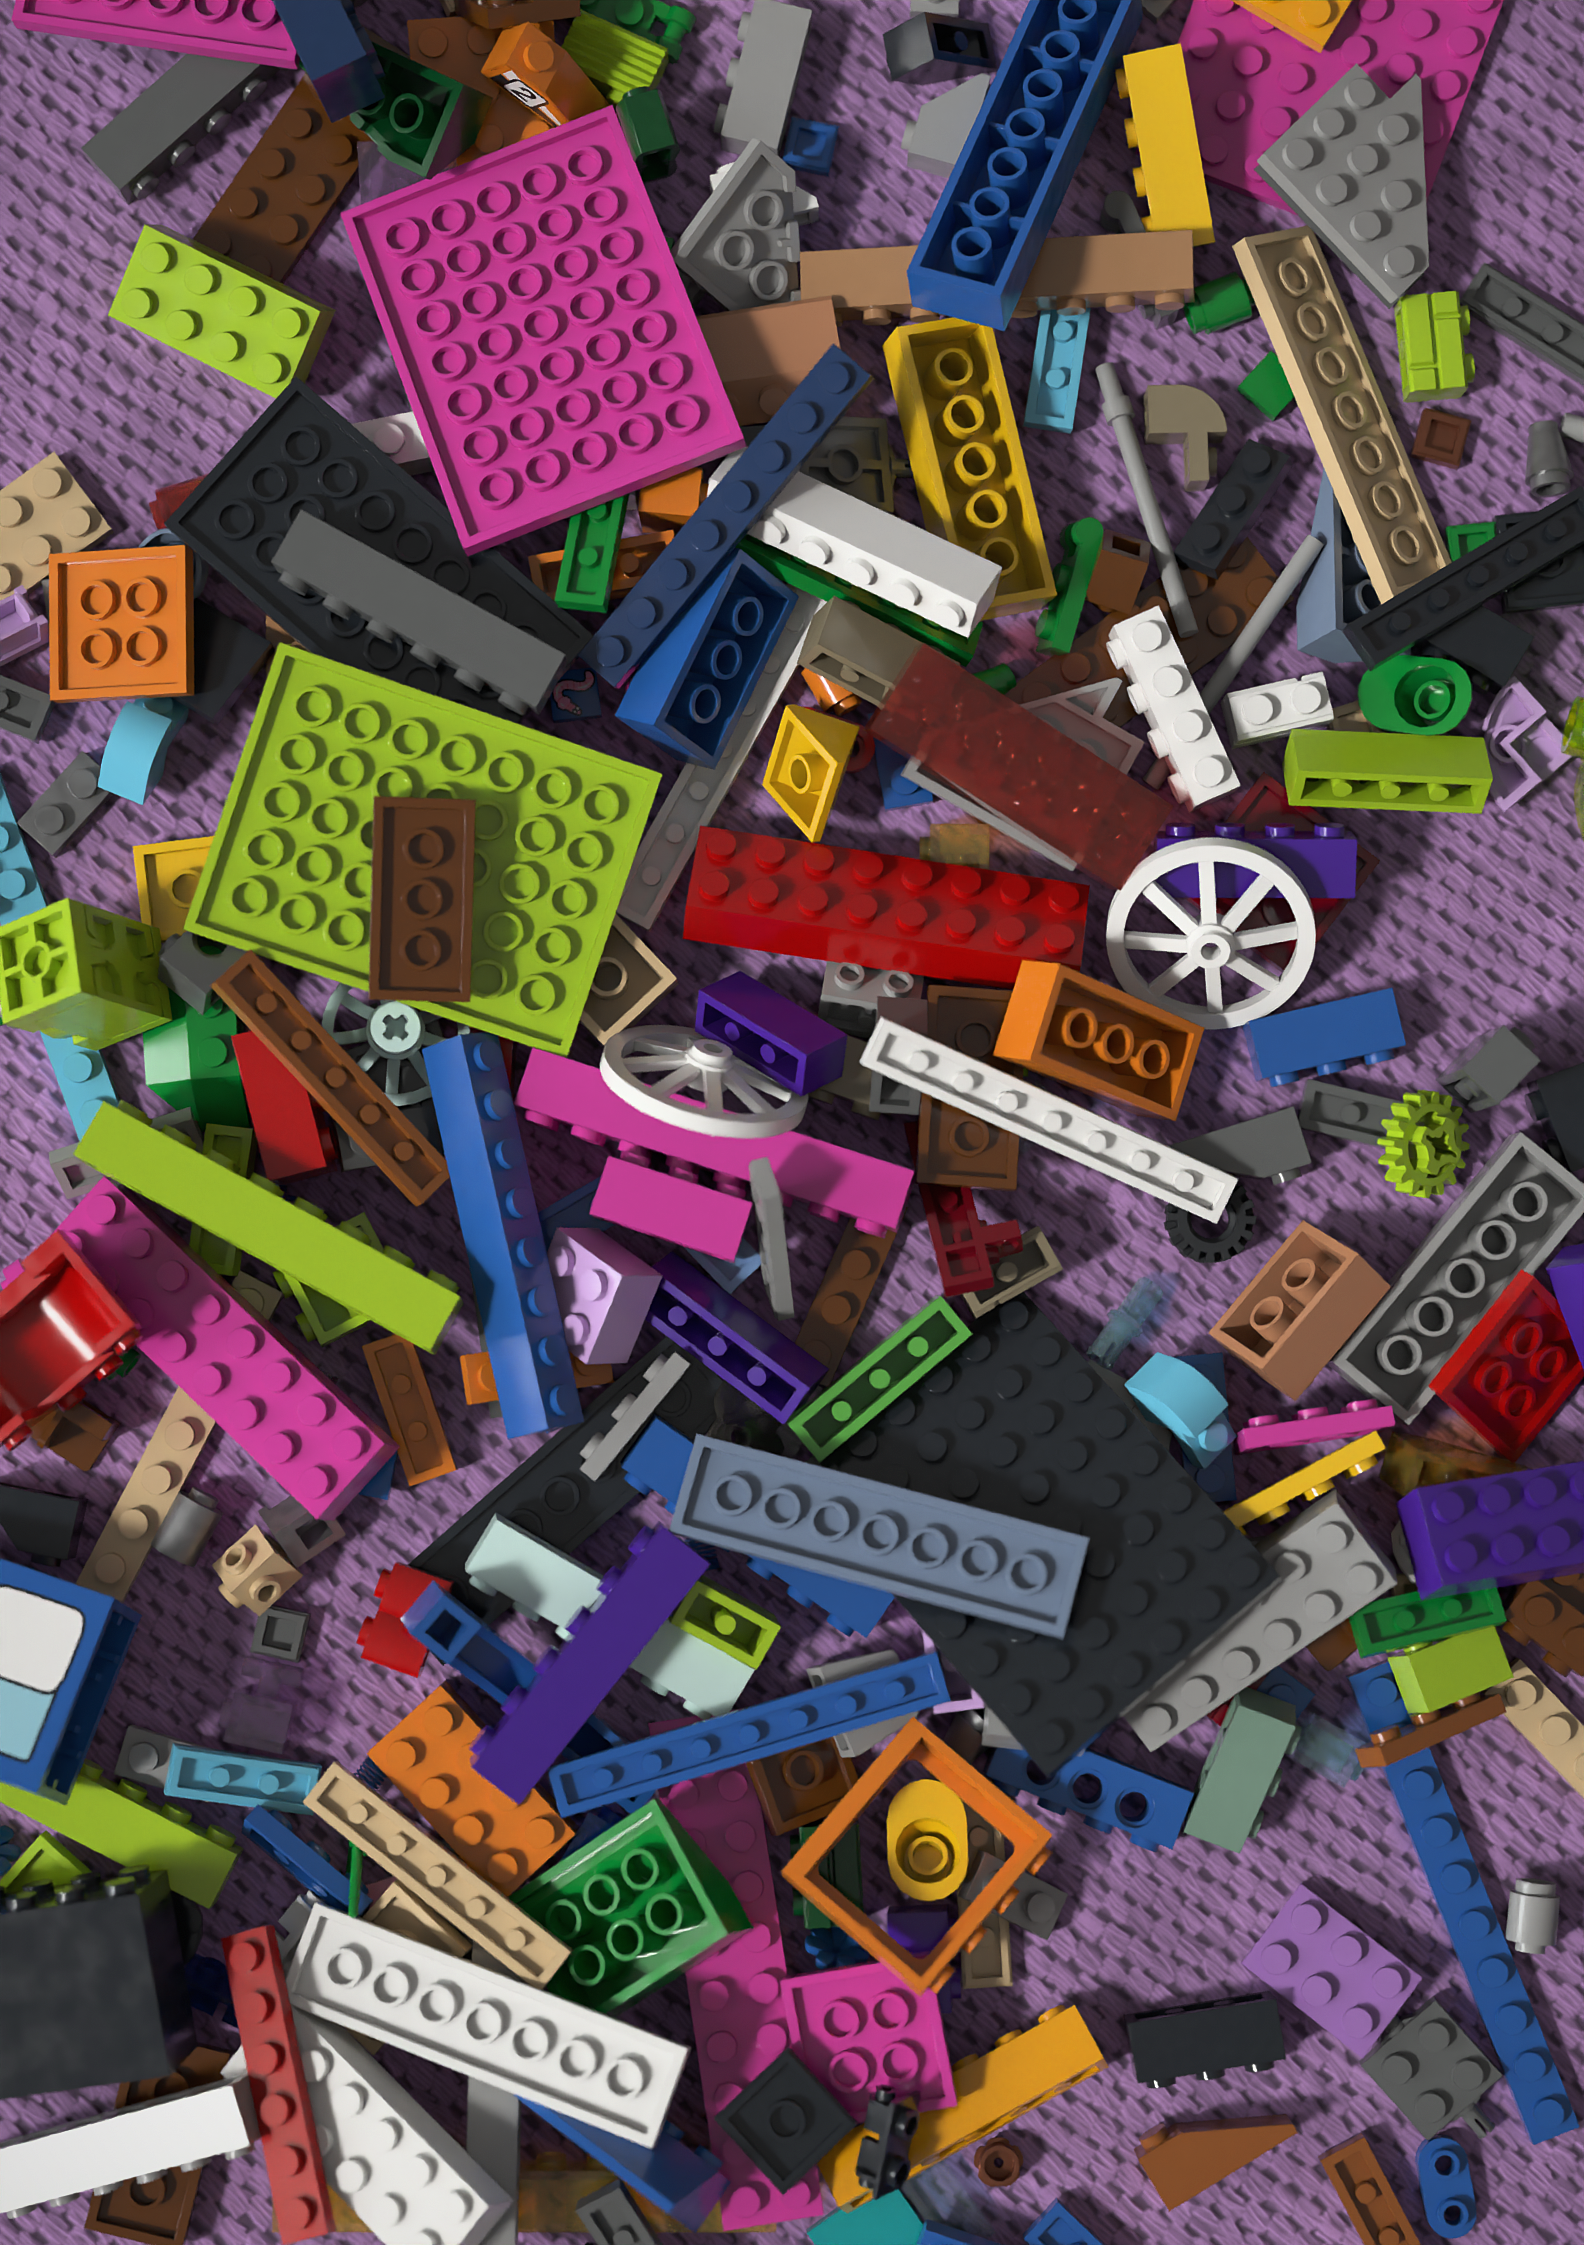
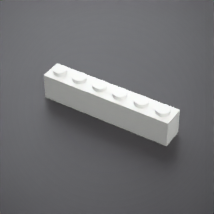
M747 447L727 455L710 477L707 497ZM799 471L747 533L766 544L779 548L811 565L817 566L855 586L870 591L969 638L992 604L1002 570L1000 565Z

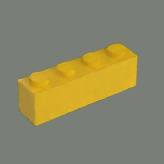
M1181 43L1123 55L1124 68L1115 69L1120 99L1130 97L1133 117L1124 119L1128 147L1139 148L1142 166L1132 168L1137 198L1147 196L1150 215L1141 217L1146 232L1192 230L1194 247L1215 243Z

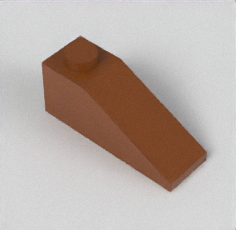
M1286 2114L1174 2123L1168 2128L1164 2124H1159L1142 2134L1139 2138L1141 2144L1133 2150L1170 2212L1298 2132Z

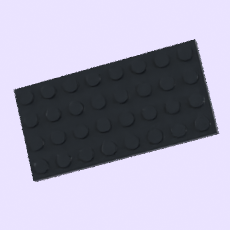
M297 376L164 523L172 533L308 652L516 724H520L531 711L527 709L524 715H520L498 702L501 695L485 685H483L481 691L474 690L458 681L454 677L457 670L440 661L437 667L428 665L410 653L413 646L396 637L393 643H389L368 631L366 627L369 622L354 613L351 614L349 619H345L322 605L325 600L323 596L308 589L305 595H302L279 581L282 574L276 570L272 560L300 510L309 513L566 654L568 664L561 677L579 658L578 654L594 636L563 608H559L555 601L493 547L467 556L449 509Z

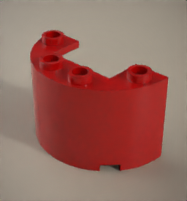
M64 1230L55 1231L21 1262L26 1270L0 1292V1447L5 1446L9 1452L24 1443L34 1433L30 1429L58 1407L65 1413L81 1402L87 1396L83 1387L95 1377L102 1381L114 1373L124 1363L119 1356L127 1352L143 1338V1335L140 1333L141 1323Z

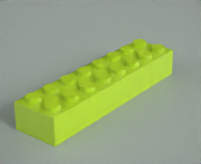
M120 1100L115 1108L103 1101L75 1149L74 1156L89 1167L429 1353L436 1355L464 1304L461 1297L456 1294L459 1287H457L455 1282L433 1270H430L427 1277L420 1275L412 1270L415 1266V1263L412 1262L413 1260L387 1245L382 1253L369 1247L372 1240L368 1238V1235L342 1221L338 1229L325 1223L328 1216L324 1214L323 1210L297 1197L292 1205L281 1199L284 1192L271 1181L256 1173H253L251 1178L247 1180L238 1175L241 1168L236 1166L235 1162L218 1152L208 1149L206 1155L203 1156L194 1151L197 1144L176 1129L165 1124L161 1132L150 1127L153 1120L134 1106Z

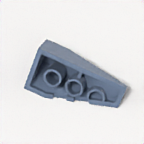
M1323 469L1311 536L1323 543L1324 546L1302 577L1296 606L1297 650L1332 663L1361 662L1362 659L1342 631L1347 624L1378 607L1381 603L1372 586L1371 579L1353 540L1339 502L1335 497L1326 471ZM1411 648L1399 655H1411Z

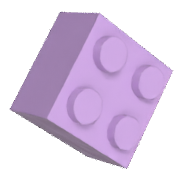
M557 1228L548 1249L547 1257L568 1351L585 1364L627 1363L662 1275L598 1228Z

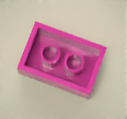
M622 1151L620 1159L608 1156L590 1210V1214L594 1218L735 1263L753 1209V1203L745 1201V1190L718 1182L716 1189L712 1190L697 1185L699 1181L698 1175L671 1166L666 1175L651 1170L652 1162H650V1159L626 1151Z

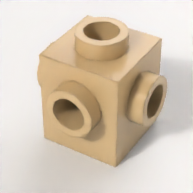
M256 1524L212 1564L223 1581L218 1587L222 1595L237 1609L244 1604L259 1617L303 1576L301 1571L291 1562L281 1545Z

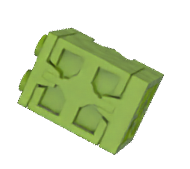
M71 898L63 899L0 926V1017L3 1020V1024L12 1029H22L32 1033L40 1031L53 1039L72 1037L74 1045L97 1051L172 1021L168 987L157 978L160 962L158 952L162 947L160 929L86 903L83 904V902Z

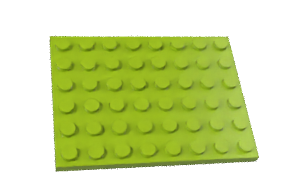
M279 642L183 930L245 951L251 949L254 954L369 992L374 796L476 800L470 1002L394 1001L567 1058L662 773Z

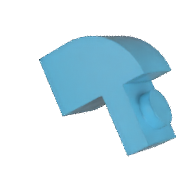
M171 697L136 699L134 703L127 701L109 736L102 759L98 787L144 805L163 776L167 749L186 722L189 708Z
M1157 1352L1124 1384L1145 1420L1170 1429L1193 1466L1205 1469L1237 1437L1222 1412L1228 1406L1226 1400L1201 1373L1179 1359Z

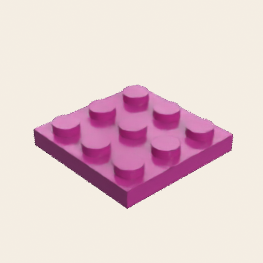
M930 1951L914 1953L912 1955L917 1959H924L928 1957ZM878 1960L781 1977L780 1984L793 2051L858 2123L865 2122L869 2096L871 2093L876 2092L877 2085L881 2084L894 2087L896 2089V2096L899 2098L916 2090L920 2091L918 2112L957 2106V2093L938 1993L935 1994L928 1988L922 1997L918 1996Z

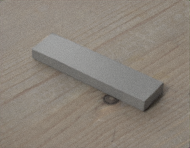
M768 1157L750 1161L749 1173L763 1285L774 1318L781 1321L795 1316L781 1194Z

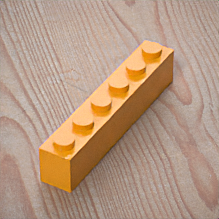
M1064 2005L1056 2006L1042 2014L1038 2018L1040 2024L1025 2033H1022L1020 2029L1011 2031L994 2043L996 2046L995 2050L980 2058L977 2054L966 2056L952 2065L958 2104L953 2107L919 2112L920 2122L916 2133L912 2137L908 2156L911 2168L907 2180L1109 2067L1075 2005L1068 2009ZM865 2122L850 2130L817 2162L838 2207L847 2214L873 2200V2189L860 2186L858 2184L859 2177L855 2174L862 2137L869 2135L879 2140L880 2136L865 2129Z

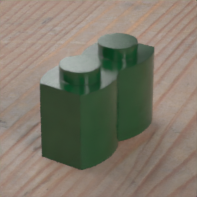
M647 86L631 89L622 96L623 99L618 103L616 112L631 155L645 185L671 177L676 172L677 163L675 158L680 152V147L662 92L659 89L651 90Z

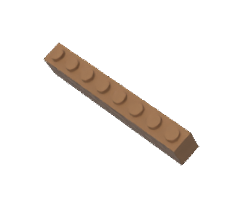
M1192 230L1046 238L1011 317L1029 318L1037 315V310L1057 309V313L1060 315L1072 316L1083 314L1086 312V308L1106 307L1108 312L1125 313L1133 311L1135 305L1155 304V308L1159 310L1181 309L1185 306L1184 303L1195 302ZM918 245L800 252L801 300L831 296L837 327L842 326L843 321L862 320L863 324L869 326H882L891 323V318L910 317L912 322L924 323L939 320L940 316H943L939 313L912 306L907 269Z

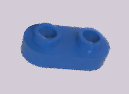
M1436 2134L1428 2141L1425 2139L1421 2142L1415 2156L1424 2214L1427 2222L1437 2234L1445 2238H1459L1466 2235L1473 2228L1477 2217L1468 2158L1463 2147L1454 2138L1444 2134ZM1443 2155L1450 2156V2167L1445 2171L1436 2170V2160ZM1452 2205L1458 2206L1460 2208L1458 2218L1453 2221L1445 2220L1444 2212L1446 2208Z

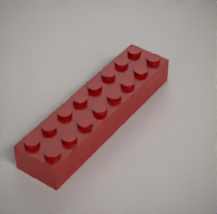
M700 825L686 901L683 939L836 963L858 964L862 967L888 971L896 970L908 972L909 974L1013 990L1022 960L1061 964L1080 972L1090 885Z

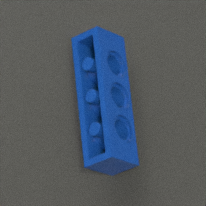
M992 1747L983 1771L986 1776L993 1778L991 1783L1002 1792L1018 1797L1021 1790L1038 1796L1037 1805L1051 1812L1065 1815L1067 1808L1084 1814L1083 1823L1094 1829L1111 1834L1114 1826L1132 1833L1129 1841L1137 1846L1153 1852H1157L1160 1845L1173 1850L1194 1795L1189 1787L1088 1747L1082 1756L1073 1758L1050 1779L1047 1777L1044 1780H1033L1027 1776L1026 1768L1031 1757L1025 1750ZM1088 1773L1097 1776L1099 1779V1789L1094 1796L1082 1799L1074 1795L1073 1784L1080 1775ZM1130 1792H1138L1145 1797V1807L1135 1817L1124 1816L1120 1813L1119 1809L1121 1799Z

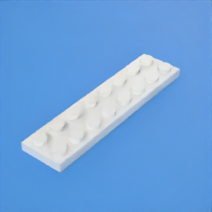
M321 1902L314 1903L285 1980L290 2004L649 2148L656 2146L691 2049L683 2044L553 1993L534 1988L525 1982L358 1917L350 1918L348 1913Z

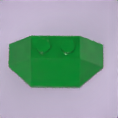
M203 946L200 948L209 955L222 953L215 946ZM168 987L172 1021L143 1032L146 1085L176 1111L191 1107L201 1132H205L206 1123L250 1129V1109L231 1038L233 1035L245 1032V1023L222 998L202 1015Z

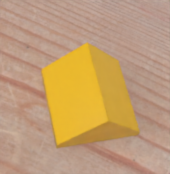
M791 704L785 706L762 786L812 843L819 842L834 809L860 727Z

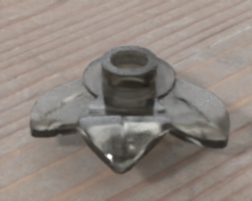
M724 1380L714 1397L717 1419L709 1427L707 1437L732 1443L731 1434L734 1431L735 1444L780 1456L785 1449L783 1442L775 1431L782 1423Z

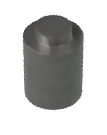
M192 1487L189 1494L179 1491L151 1545L168 1557L185 1565L195 1567L223 1515L220 1510L215 1508L219 1500L196 1487Z

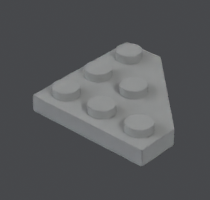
M752 138L670 250L677 269L726 311L801 300L797 262L800 261L798 221L794 220L792 192L796 191L795 171L761 140Z

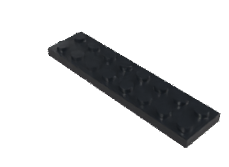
M666 1336L582 1410L584 1422L563 1427L408 1565L454 1581L451 1595L486 1624L490 1625L515 1600L500 1591H497L493 1597L473 1586L469 1582L472 1575L465 1571V1563L495 1513L569 1555L640 1492L623 1479L628 1472L622 1468L620 1461L654 1413L695 1441L697 1434H706L741 1401L714 1371ZM674 1352H677L692 1365L601 1477L594 1481L580 1470L586 1461L580 1455L581 1451L598 1431L607 1436L618 1422L612 1416V1413L630 1392L637 1398L650 1383L643 1375L662 1353L669 1359ZM430 1650L434 1657L444 1666L446 1663Z

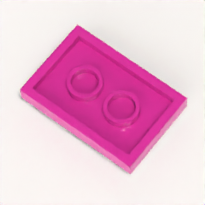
M1369 1399L1348 1403L1347 1406L1340 1408L1341 1414L1329 1415L1327 1407H1318L1298 1411V1414L1291 1415L1292 1421L1279 1423L1278 1414L1248 1419L1249 1422L1243 1423L1244 1429L1237 1432V1437L1233 1440L1235 1456L1363 1436L1373 1431L1381 1433L1395 1426L1392 1406L1378 1408L1377 1399Z

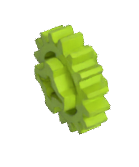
M1418 1090L1417 1093H1404L1403 1103L1393 1102L1390 1105L1394 1117L1392 1120L1383 1119L1381 1122L1383 1127L1387 1129L1386 1137L1377 1139L1378 1145L1385 1146V1154L1378 1159V1162L1382 1165H1389L1384 1178L1386 1181L1396 1182L1395 1191L1407 1193L1409 1196L1430 1198L1431 1194H1444V1184L1455 1185L1457 1182L1453 1171L1455 1168H1465L1466 1164L1460 1158L1461 1151L1468 1150L1470 1144L1462 1141V1134L1469 1129V1126L1466 1123L1458 1122L1463 1109L1459 1106H1451L1452 1097L1450 1095H1442L1437 1091Z

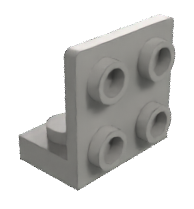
M827 961L818 1017L847 1035L871 1039L875 1028L878 996L921 999L924 976L896 970L888 971L862 967L858 964Z

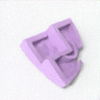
M1515 676L1496 695L1482 727V730L1485 732L1484 740L1493 776L1489 793L1503 813L1537 788L1577 753L1576 749L1545 716L1547 711Z

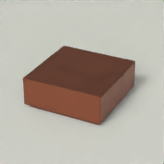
M1424 408L1410 457L1457 470L1460 465L1471 420Z

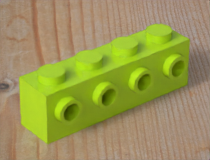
M1291 729L1282 762L1290 806L1482 814L1493 781L1484 737ZM1352 780H1358L1360 784H1356Z

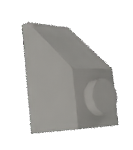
M981 73L921 106L917 122L908 120L901 144V149L908 150L907 167L945 178L950 177L988 93L990 75Z

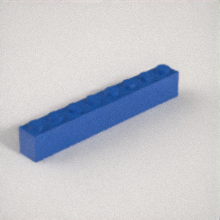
M489 1032L461 1034L423 1048L422 1052L507 1438L513 1439L582 1423L584 1419L499 1037Z

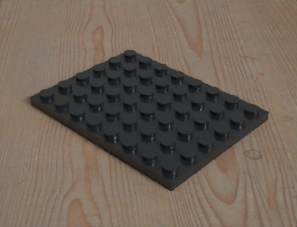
M1023 1291L1006 1302L996 1305L995 1308L972 1322L967 1327L972 1333L971 1336L821 1462L813 1455L805 1463L1089 1538L1063 1639L892 1594L1042 1772L1050 1779L1281 1582V1576Z

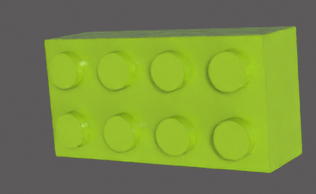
M145 224L108 316L277 398L296 376L303 383L306 382L336 310L164 225Z

